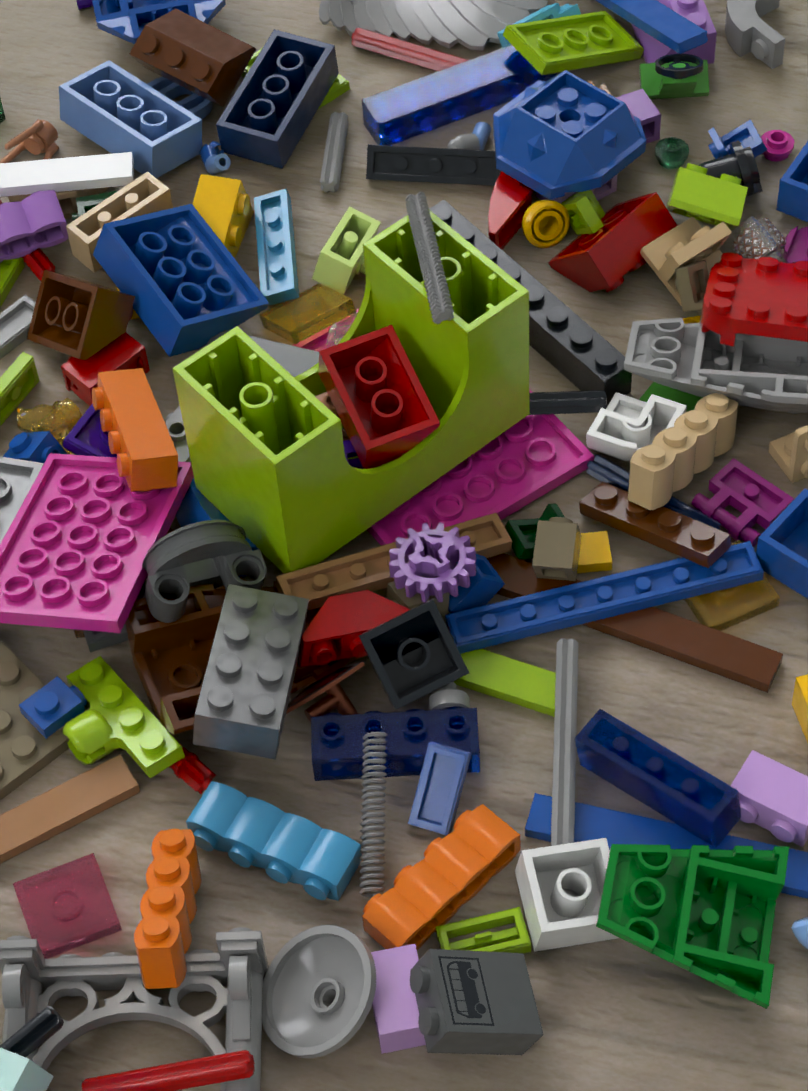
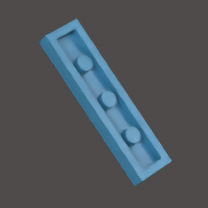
M285 188L254 197L260 292L269 302V306L299 298L291 197Z

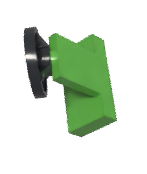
M670 54L658 58L655 63H641L639 66L640 89H643L650 99L709 95L708 62L698 56Z

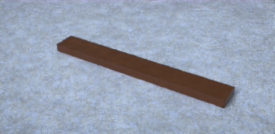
M505 553L486 558L505 583L496 594L510 599L583 582L577 579L576 581L537 578L532 563ZM655 607L581 624L767 693L783 659V653Z

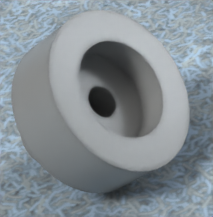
M454 682L441 687L439 691L434 692L429 697L430 718L441 724H456L466 720L470 716L469 695L457 689Z

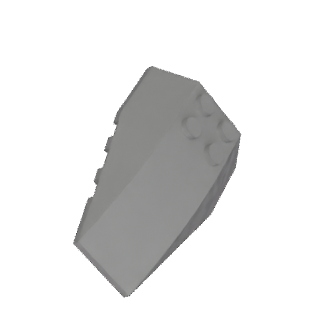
M682 318L632 322L624 361L625 371L699 397L720 393L737 401L739 406L785 411L792 414L808 413V342L737 333L734 346L720 344V334L711 330L702 332L700 326L701 319L699 323L684 324Z

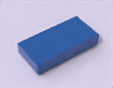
M436 742L428 743L408 824L443 835L451 833L472 753Z

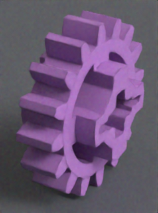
M423 523L422 531L418 533L414 529L409 528L407 529L408 539L397 537L395 539L396 548L389 550L390 576L394 578L395 587L397 589L405 587L406 597L408 598L413 597L416 593L421 594V601L424 603L429 599L430 595H435L438 602H443V594L447 592L453 597H457L458 586L468 588L470 586L469 576L476 575L475 547L470 545V537L468 535L459 537V528L457 527L452 528L449 532L444 531V523H439L436 530H430L429 525Z

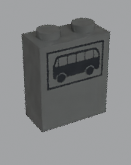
M429 949L410 970V987L416 996L419 1011L418 1024L420 1032L424 1035L427 1053L523 1055L544 1035L523 953Z

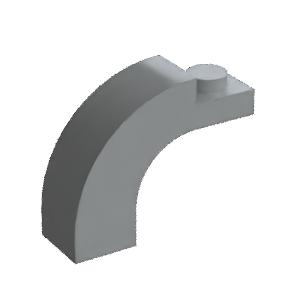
M727 0L725 34L729 45L735 53L742 57L752 52L757 59L763 61L771 69L783 64L785 38L760 18L778 8L780 0Z

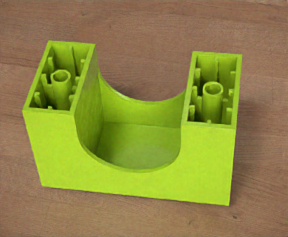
M432 211L429 214H431L432 228H434L435 239H437L436 242L440 251L439 257H441L442 268H444L443 271L445 272L444 275L448 284L451 305L453 306L452 309H454L452 314L454 318L449 321L443 320L440 324L433 322V315L431 314L432 311L429 307L430 304L428 303L429 300L427 299L428 296L426 295L427 292L422 277L423 274L419 265L418 252L414 244L411 223L409 222V216L406 215L363 243L366 275L365 293L356 318L338 343H343L389 325L393 326L440 421V426L401 457L371 469H359L350 466L344 452L342 430L345 428L341 425V419L315 397L327 392L318 374L319 362L307 371L293 377L238 326L172 368L196 488L230 522L242 527L246 537L284 574L319 564L530 414L529 291ZM358 456L349 457L348 459L358 458Z

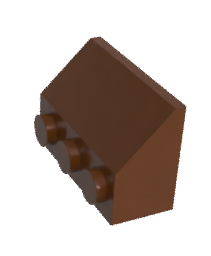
M174 9L146 24L129 54L146 69L224 107L256 48L178 9Z
M44 270L27 339L72 357L87 360L126 332L128 322L133 315L135 296L80 278Z

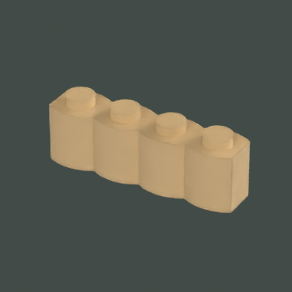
M709 394L697 402L695 410L680 415L676 419L674 427L659 432L654 437L652 444L637 450L632 455L630 461L628 501L649 510L658 509L671 499L672 492L679 491L688 486L694 474L709 468L714 461V457L729 451L735 441L738 402L724 394Z

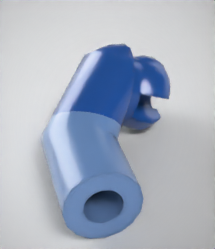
M212 141L209 145L205 144L200 150V157L207 172L212 175L227 170L231 165L230 158L224 154V149L219 150L218 146L221 144L216 141Z

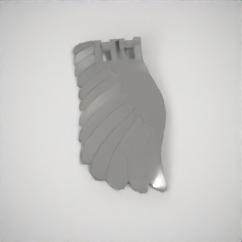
M321 0L319 19L323 25L331 21L338 31L345 29L351 37L355 29L360 27L390 37L394 33L398 39L408 41L412 36L420 43L426 45L435 40L438 44L450 49L459 42L470 50L484 51L488 42L501 44L497 32L505 29L507 25H512L547 6L548 1Z

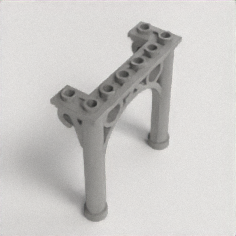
M244 927L233 928L228 932H216V943L219 952L214 953L207 949H196L189 954H185L186 976L178 988L170 990L168 997L170 1007L164 1006L162 997L153 996L146 991L142 982L137 955L126 956L122 953L110 952L102 955V957H81L76 954H64L58 958L45 959L37 939H30L26 936H11L6 940H0L2 999L5 1008L2 1044L46 1007H53V1004L61 997L82 996L88 1000L86 1009L71 1021L63 1019L62 1028L51 1036L41 1046L39 1051L37 1048L26 1058L47 1070L53 1059L62 1049L88 1031L121 1021H156L188 1032L197 1038L210 1051L212 1056L242 1050L249 1051L254 1058V1075L250 1078L221 1082L220 1091H261L262 995L264 977L269 968L262 932ZM121 990L115 996L104 999L106 1006L99 1007L95 991ZM207 991L213 993L217 997L214 1006L195 1017L182 1010L179 1006L181 999L190 992ZM226 1013L224 1049L217 1037L208 1028L219 1022Z

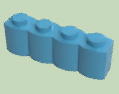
M210 782L186 821L187 827L192 830L195 843L199 848L206 851H213L215 849L227 852L229 858L242 867H250L252 865L264 868L267 875L279 883L286 884L289 881L301 884L310 896L319 900L329 898L339 901L362 861L360 859L362 856L360 852L361 845L348 836L333 830L323 829L306 818L285 813L266 801L247 797L242 792L219 782Z

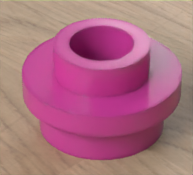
M771 130L761 136L767 148V151L762 154L770 161H783L788 158L794 149V139L785 131Z

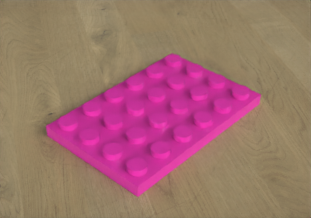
M50 453L0 544V623L121 633L148 575L147 571L142 567L144 558L151 546L167 535L194 477L191 462L178 461L177 487L131 492L126 478L119 476L116 457Z

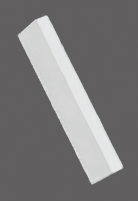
M132 152L0 163V197L27 195L46 190L61 192L126 186L134 181V159Z

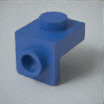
M751 119L722 137L719 136L714 127L708 130L713 140V143L709 144L708 147L715 159L731 154L730 143L738 140L743 148L750 146L754 157L767 151Z
M50 431L22 432L10 441V448L3 457L45 463L50 453L67 454V452Z
M57 676L20 703L19 708L21 714L47 739L63 727L66 722L83 713L87 701L75 685L68 687Z

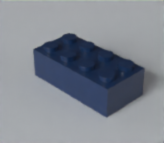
M274 29L216 123L221 149H224V153L283 169L339 74L335 45Z

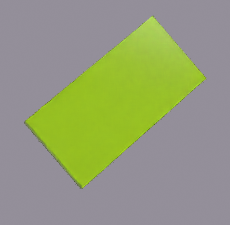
M606 11L507 25L503 36L541 75L636 60L641 58L644 48Z

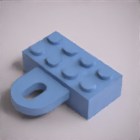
M108 60L59 86L60 120L111 154L132 152L134 169L142 174L148 171L155 178H158L200 154L202 148V119L211 112L213 102L162 76L146 84ZM184 94H189V95H190V96L186 97L185 99H183V100H181V101H177V102L172 101L173 99L179 97L180 95H184Z

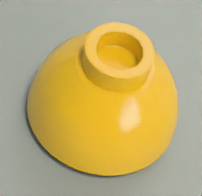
M554 200L534 202L527 208L522 219L525 237L532 245L539 248H548L558 244L566 236L570 226V216L567 209Z

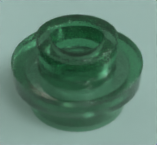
M676 137L664 138L655 146V157L659 164L667 169L681 167L689 156L688 144Z

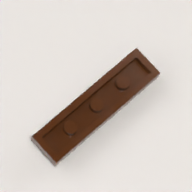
M603 481L579 502L580 514L706 568H709L731 547V534L663 506L655 510L644 508L628 501L627 491Z

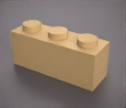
M147 171L66 225L72 255L92 272L96 273L102 266L93 256L103 225L173 208L170 189Z

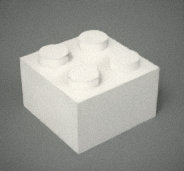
M606 838L521 851L515 874L534 952L619 938L596 927L610 851Z

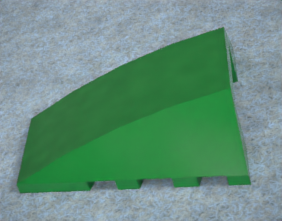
M611 844L596 927L767 1009L770 1001L774 964H770L768 961L776 900L785 885L789 846H774L773 850H753V846H734L733 850L709 849V845H692L690 849H671L670 845Z

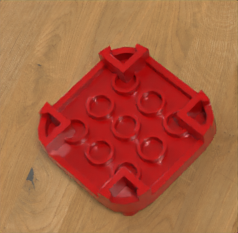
M723 253L720 262L715 263L710 271L703 299L701 331L708 332L711 330L720 334V344L734 346L737 333L808 342V262L798 261L793 264L779 262L772 257L751 259L743 258L737 253Z

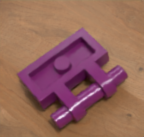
M733 458L709 480L708 490L715 495L709 499L703 494L698 493L694 496L691 505L703 514L718 521L737 542L742 540L744 542L751 541L752 546L755 547L761 534L752 527L757 523L767 529L794 498ZM731 505L742 514L737 518L726 511L725 508Z

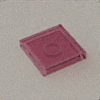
M94 853L13 883L31 938L38 940L45 959L122 930Z

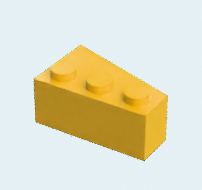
M201 174L192 205L231 255L236 258L254 213L250 203V196L246 193L241 180Z

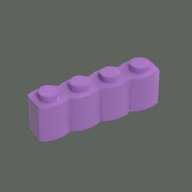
M55 190L37 191L21 202H5L0 204V263L3 260L26 256L37 248L58 245L69 239L66 229L67 223Z

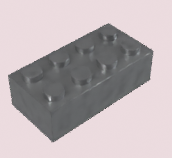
M228 584L195 712L193 744L276 760L298 663L301 637L305 632L309 599Z

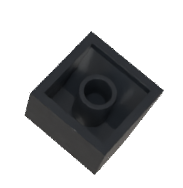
M433 599L358 635L373 670L391 706L395 710L469 674Z

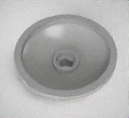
M321 925L299 933L282 947L271 962L264 977L262 995V1024L266 1034L278 1048L296 1057L317 1058L336 1051L357 1033L371 1009L376 990L375 963L365 942L343 927Z

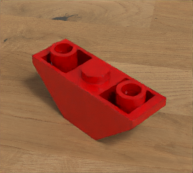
M369 590L328 597L301 637L298 660L300 667L315 664L325 665L335 660L367 656L358 635L411 609Z

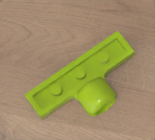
M101 656L66 676L69 685H75L82 692L87 701L86 706L89 708V710L66 722L62 729L63 735H66L69 739L67 742L68 747L83 765H93L112 753L114 749L122 748L126 750L146 775L152 778L185 757L182 746Z

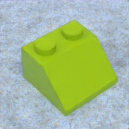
M687 163L686 168L679 167L666 205L668 211L688 218L694 217L698 221L714 226L724 222L731 231L737 228L741 220L748 187L740 185L742 179L728 174H721L720 179L706 175L707 168Z

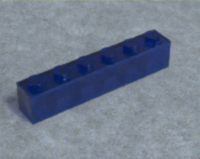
M512 45L362 99L363 123L377 145L391 146L510 102L526 90V87H530L538 80L548 81L560 72L541 75Z

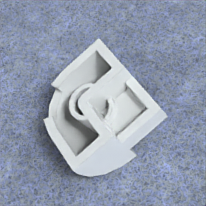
M616 392L607 408L600 409L586 434L587 447L623 461H631L632 455L640 448L652 444L654 437L659 432L674 427L676 419L686 412L687 406L651 394L648 401L644 402Z

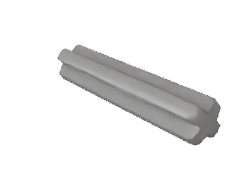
M333 112L330 115L320 178L321 190L324 192L331 191L334 193L339 189L349 123L347 121L348 115L344 112Z

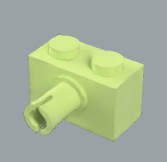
M349 206L321 250L312 279L344 295L355 275H359L360 272L365 274L363 243L377 235L381 222Z

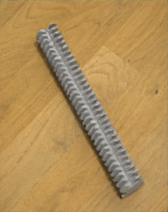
M420 191L416 195L409 194L406 197V209L409 222L411 223L410 226L412 227L415 248L418 252L419 265L423 274L422 277L427 292L426 295L428 296L427 299L429 300L428 303L430 304L429 307L432 311L431 314L433 315V322L440 324L443 320L449 321L454 318L452 315L454 309H452L448 284L446 283L444 268H442L441 257H439L440 251L438 250L437 239H435L434 228H432L433 222L431 221V214H429L428 203H426L427 197L424 192Z

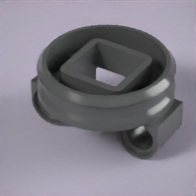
M226 520L196 522L165 535L151 546L142 564V567L148 574L144 596L152 616L165 623L179 620L185 612L191 586L213 584L214 589L224 585L227 591L228 584L262 590L267 568L260 549L252 551L250 544L245 540L246 533L244 529ZM246 575L251 577L254 581H244L240 579L238 576ZM171 594L177 599L172 601L166 600L161 595Z

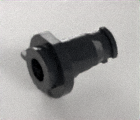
M739 140L730 143L731 154L703 162L699 165L707 168L706 175L720 179L721 174H728L742 179L740 185L748 187L746 197L763 192L752 149L750 146L743 148Z

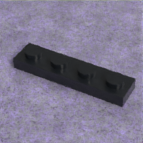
M368 145L366 179L494 186L501 173L496 168L495 151Z

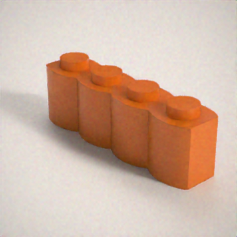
M484 804L478 806L473 811L466 810L456 820L453 832L444 838L438 837L428 845L424 852L425 858L414 866L407 865L398 873L394 880L393 888L384 894L378 893L367 902L362 916L364 931L385 949L415 944L418 951L431 934L436 932L437 926L445 925L463 904L471 900L487 884L491 877L499 873L513 860L521 850L520 834Z
M191 829L161 830L152 842L153 861L146 872L148 890L144 893L140 902L142 920L137 925L134 933L142 982L146 989L178 988L186 976L185 954L192 942L190 924L196 915L195 894L199 890L202 880L195 837Z

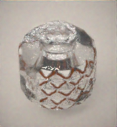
M751 217L744 221L733 233L735 237L733 249L743 258L758 259L760 257H772L779 262L783 260L784 255L782 251L786 245V239L769 219Z

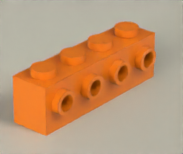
M143 368L98 372V387L92 388L93 407L95 410H100L101 428L103 432H108L111 454H117L119 476L126 478L131 492L177 487L178 453Z

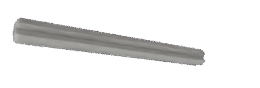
M564 638L557 642L551 846L574 843L579 643L575 639L567 640Z

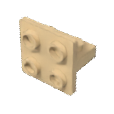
M691 217L644 246L640 254L682 306L680 294L675 285V269L694 261L706 260L709 276L714 264L720 262L721 255L723 254L720 248L732 232L724 222H721L712 229L708 225L702 228L698 221Z

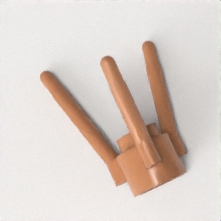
M37 119L31 127L5 144L6 150H10L14 146L16 147L3 157L0 163H10L25 149L34 155L45 153L43 160L52 159L59 149V146L55 143L58 138L57 130L48 121Z

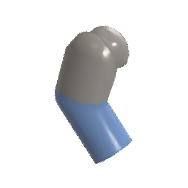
M485 122L476 123L472 134L459 135L455 139L450 140L448 149L484 150L491 132L490 125Z

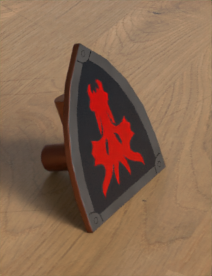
M364 662L348 664L319 679L288 703L286 714L326 692V696L304 710L307 719L314 724L334 709H337L346 725L353 723L360 718V715L339 682L365 665Z

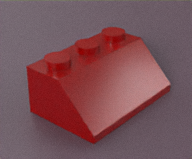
M657 192L615 204L600 219L604 225L593 234H580L552 258L548 264L553 270L589 292L602 289L609 292L624 282L623 276L628 271L632 272L646 263L640 254L644 246L678 225Z
M392 325L319 351L318 374L364 469L375 468L396 460L414 448L440 426V421Z

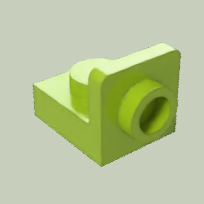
M592 190L576 192L561 203L569 213L570 225L576 235L593 234L604 226L600 219L605 216V212Z

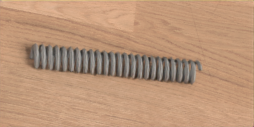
M385 732L365 734L363 736L365 742L362 744L365 747L362 750L365 754L362 757L364 760L362 765L365 768L362 770L364 782L361 783L364 787L361 790L364 794L361 797L364 800L361 805L364 808L361 810L363 813L361 816L363 820L361 826L363 828L360 831L363 835L360 838L363 842L360 844L362 847L360 852L363 855L360 859L363 862L359 864L362 867L359 871L362 874L359 878L362 881L359 884L362 888L359 893L369 898L378 893L371 894L366 892H382L384 888L365 885H383L385 882L383 880H369L365 878H383L385 875L383 873H368L365 871H383L385 868L383 866H367L366 864H384L385 861L383 859L366 858H382L385 854L366 851H383L385 847L365 844H384L385 841L384 839H368L366 837H384L385 834L383 832H367V830L382 831L385 827L383 825L370 826L366 824H384L386 821L380 818L369 819L366 817H384L386 814L384 812H368L366 810L381 811L385 810L386 807L384 805L367 804H384L386 800L382 798L369 799L366 797H385L386 794L384 792H368L367 790L381 791L385 790L386 787L384 785L367 784H384L387 781L383 778L369 779L366 777H385L387 774L380 771L387 769L385 765L367 764H385L387 761L383 758L369 759L367 757H386L387 754L385 752H368V750L384 751L387 747L385 745L370 746L367 744H386L387 740L383 739L387 736ZM374 736V737H376V738H375V739H369V738H367V737ZM367 770H377L379 772H368Z

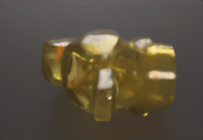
M65 398L62 401H55L52 406L40 404L33 409L19 407L17 409L16 423L18 428L24 432L50 431L63 447L65 437L80 420L82 414L71 399ZM63 447L67 454H73L71 451Z

